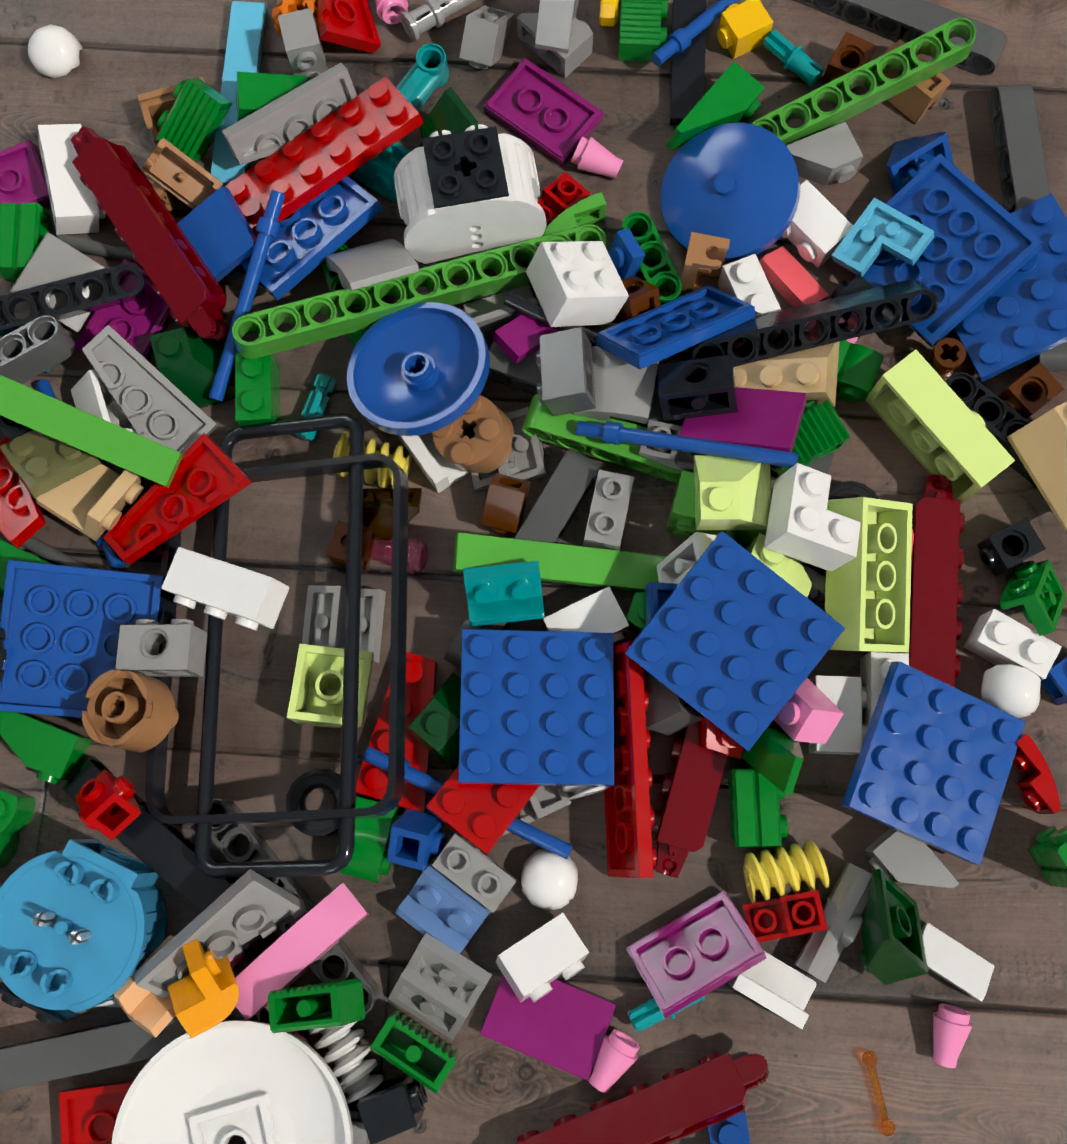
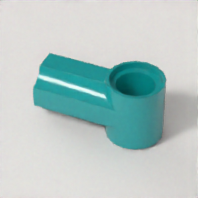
M428 43L419 48L415 64L396 87L417 111L421 109L434 90L442 87L449 79V68L444 49L435 43ZM431 64H438L435 68H427Z

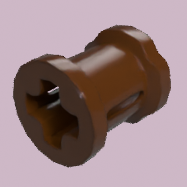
M944 338L934 346L933 351L926 356L925 360L944 380L949 378L955 372V368L964 362L966 349L959 340Z

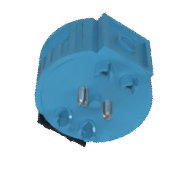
M70 839L64 850L39 855L19 867L0 888V978L3 981L0 982L1 1000L17 1008L26 1006L37 1012L35 1017L39 1021L57 1026L58 1024H63L90 1012L89 1008L115 999L114 994L125 985L131 976H134V973L166 939L168 928L166 901L162 890L155 886L160 875L147 864L97 839Z

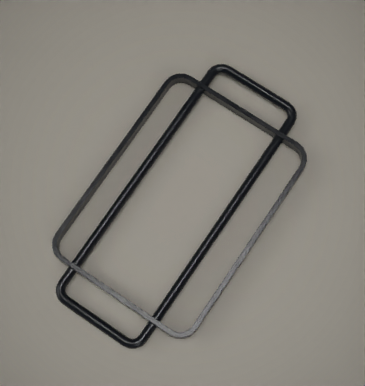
M339 413L239 426L231 429L220 441L219 447L232 459L234 446L242 440L346 428L350 433L349 456L241 469L252 482L349 472L340 809L213 814L223 620L208 614L197 815L174 816L165 805L164 793L168 734L157 746L148 750L145 797L146 806L150 814L159 822L180 826L196 825V863L200 871L211 878H240L249 869L264 878L329 876L337 874L347 867L353 857L355 819L385 816L396 808L402 798L405 778L409 485L406 473L393 459L384 454H364L365 435L363 426L357 418L350 414ZM389 468L393 474L388 786L382 800L377 804L367 808H356L364 470ZM230 498L214 509L212 558L224 562L227 560ZM182 530L162 544L160 576H164L163 583L177 549L181 547ZM163 589L158 616L159 625L171 624V620L176 619L177 603L173 602L175 595ZM166 641L160 645L159 654L164 651ZM153 677L165 683L171 691L172 677ZM339 820L338 851L333 858L328 860L218 863L211 857L212 825Z

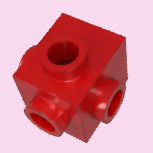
M104 769L96 778L88 780L75 796L81 810L78 816L87 827L92 830L97 829L110 840H113L141 814L134 798L136 789L122 775L116 779Z

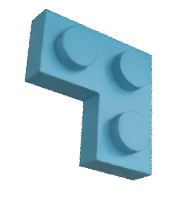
M873 198L832 254V259L861 277L864 276L883 249L913 266L935 237L934 231L880 200Z

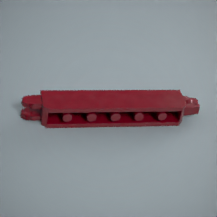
M82 126L79 132L71 139L78 155L72 163L80 173L79 178L81 182L93 192L98 200L97 205L99 209L111 219L116 227L115 233L123 242L127 243L134 254L133 259L135 263L145 270L151 279V286L154 291L164 298L170 307L169 313L172 318L180 325L191 326L194 331H197L196 334H199V337L206 339L212 337L216 341H224L227 338L230 327L220 311L226 306L227 295L146 176L140 171L141 169L126 147L101 138L93 129Z
M929 474L924 480L921 500L913 506L912 510L914 545L910 595L909 666L955 688V677H958L961 667L960 657L956 655V641L960 639L962 631L961 620L957 619V605L961 603L963 596L962 584L958 583V569H961L964 560V550L962 547H959V534L964 529L965 515L963 512H960L961 500H953L951 481L945 475Z
M701 721L684 728L682 738L675 737L670 758L676 760L672 774L665 773L660 795L666 796L662 811L655 810L654 825L651 828V832L656 833L654 841L658 842L655 871L678 878L688 853L695 852L704 847L728 756L701 745Z
M719 1052L709 1054L698 1061L699 1066L687 1071L684 1068L671 1070L663 1075V1081L650 1087L647 1083L636 1085L626 1092L627 1096L614 1102H612V1099L601 1100L590 1107L591 1112L577 1118L575 1114L561 1117L553 1123L554 1127L542 1133L539 1130H532L520 1135L517 1138L518 1143L516 1144H670L744 1112L748 1102L746 1091L758 1087V1084L763 1085V1082H766L768 1078L767 1060H765L764 1056H761V1053L756 1054V1052L734 1061L730 1053L722 1056Z

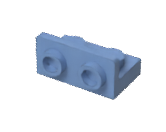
M429 864L422 872L410 893L396 909V914L421 934L425 935V933H428L459 954L491 912L434 868L432 864Z

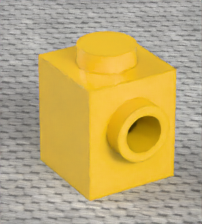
M747 0L741 4H732L721 14L717 30L718 41L722 48H727L733 59L762 46L765 37L772 30L774 22L760 0Z

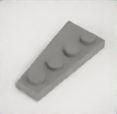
M339 63L222 130L238 163L242 165L270 156L285 146L286 143L292 141L314 124L342 107L343 104L355 98L357 94L349 72L342 63Z
M109 325L82 348L83 354L138 435L184 454L203 433L209 436L217 428V424Z
M249 869L134 973L136 985L167 999L170 997L168 986L190 975L182 949L183 945L198 939L205 952L213 950L218 960L226 955L230 960L243 952L241 945L259 934L265 938L278 930L276 924L290 915L296 919L306 913L304 901Z

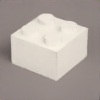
M603 241L541 242L526 270L550 327L612 324L629 297Z

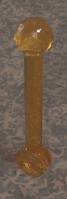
M866 1051L862 1055V1061L868 1066L881 1118L878 1122V1128L883 1135L891 1136L896 1129L895 1124L888 1118L875 1066L877 1055L873 1051Z

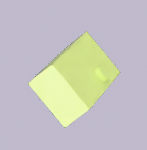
M914 350L883 374L866 398V402L930 474L945 475L951 481L953 500H961L960 504L1015 461L985 427L983 418L964 404L917 350Z
M867 497L828 500L829 511L861 522L856 558L832 572L826 570L825 612L845 627L829 650L909 653L913 504Z

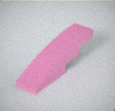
M345 883L340 884L235 978L239 989L236 1008L245 1020H250L268 1005V994L270 991L288 988L308 971L313 963L335 946L340 938L369 915Z

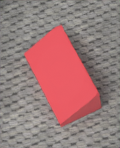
M784 246L766 254L760 259L759 263L767 280L793 308L826 300L829 297V294Z

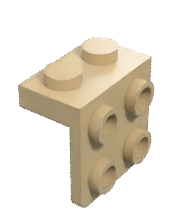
M101 463L36 498V502L86 536L97 541L106 529L110 531L117 524L122 515L121 511L128 503L132 505L143 491V486L140 485L142 476L126 469L119 475Z

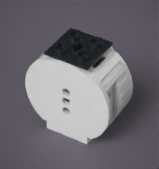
M478 124V129L475 130L474 125H471L465 132L453 134L450 131L442 130L441 136L438 135V131H435L429 138L422 139L424 147L415 148L408 153L395 169L394 185L401 219H404V223L407 225L404 231L405 249L409 251L415 260L423 264L432 266L538 238L545 232L547 225L545 212L541 205L537 203V198L540 196V185L534 154L529 145L521 139L506 133L498 134L496 126L488 128L486 125Z

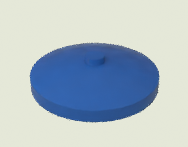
M727 123L714 126L690 139L671 160L663 178L660 194L661 211L664 221L675 240L686 251L691 232L730 239L724 263L734 262L753 254L758 255L772 246L784 234L792 222L800 198L799 173L791 152L782 140L772 132L747 123Z
M438 302L417 303L382 317L360 338L351 354L347 368L349 395L361 415L371 425L381 431L400 436H416L434 432L460 418L481 394L489 373V349L478 325L462 310Z

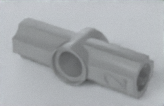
M846 863L830 896L825 897L821 902L828 930L809 934L801 952L796 958L795 966L826 983L843 948L848 947L853 942L861 927L862 916L860 915L868 901L872 874L851 863Z

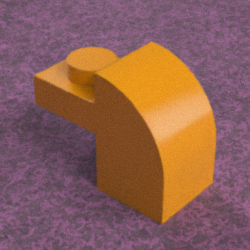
M198 939L182 946L190 975L168 986L175 1016L191 1039L218 1025L227 1018L235 1008L239 998L238 985L228 956L226 955L218 960L213 950L204 951Z

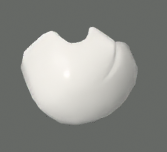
M50 24L39 27L30 37L28 56L31 63L42 75L51 78L66 76L71 69L80 65L79 51L83 50L82 45L67 29Z
M1012 664L996 665L986 670L983 675L981 699L1017 718L1026 717L1035 712L1039 705L1041 680L1038 675L1027 668Z
M543 848L536 850L526 859L521 874L522 892L533 906L546 911L563 908L574 898L577 890L578 870L570 856L566 860Z

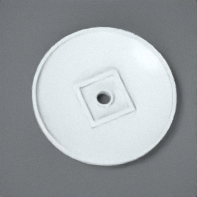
M232 1020L222 1021L192 1039L188 1033H185L166 1045L150 1059L139 1072L122 1102L116 1118L111 1144H228L233 1135L243 1137L246 1144H353V1128L347 1101L338 1080L323 1058L309 1044L290 1032L272 1033L268 1023Z

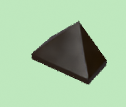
M409 488L408 523L420 512L422 488ZM363 489V526L373 531L385 543L392 539L393 489Z

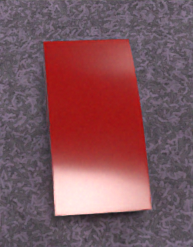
M564 172L544 188L541 199L537 201L545 212L546 228L566 209L590 196V192L567 172Z
M1028 733L1022 734L1021 738L1015 742L1018 748L1012 763L1017 770L1027 774L1016 784L1023 792L1021 798L1034 812L1055 814L1061 808L1052 773L1043 755Z
M818 890L743 905L747 926L758 943L828 930Z

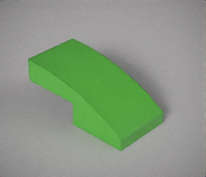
M600 192L589 196L566 209L547 226L543 236L604 221L606 201L603 193Z

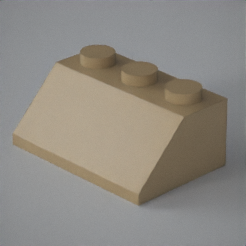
M745 342L733 343L732 348H740ZM839 342L733 367L736 387L806 393L807 403L816 401L817 404L829 400L832 407H835Z
M1066 401L1007 437L1064 532L1067 531Z

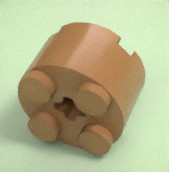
M479 395L474 404L460 418L432 433L438 452L446 460L463 471L489 473L504 464L510 456L514 428L510 419L489 399Z
M109 670L100 675L91 684L85 698H89L87 711L82 710V722L91 739L106 746L138 753L157 746L167 736L170 729L177 724L179 719V713L175 708L174 698L168 686L159 679L130 670Z

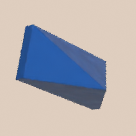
M938 132L894 142L887 163L894 195L940 153L954 164L946 132Z

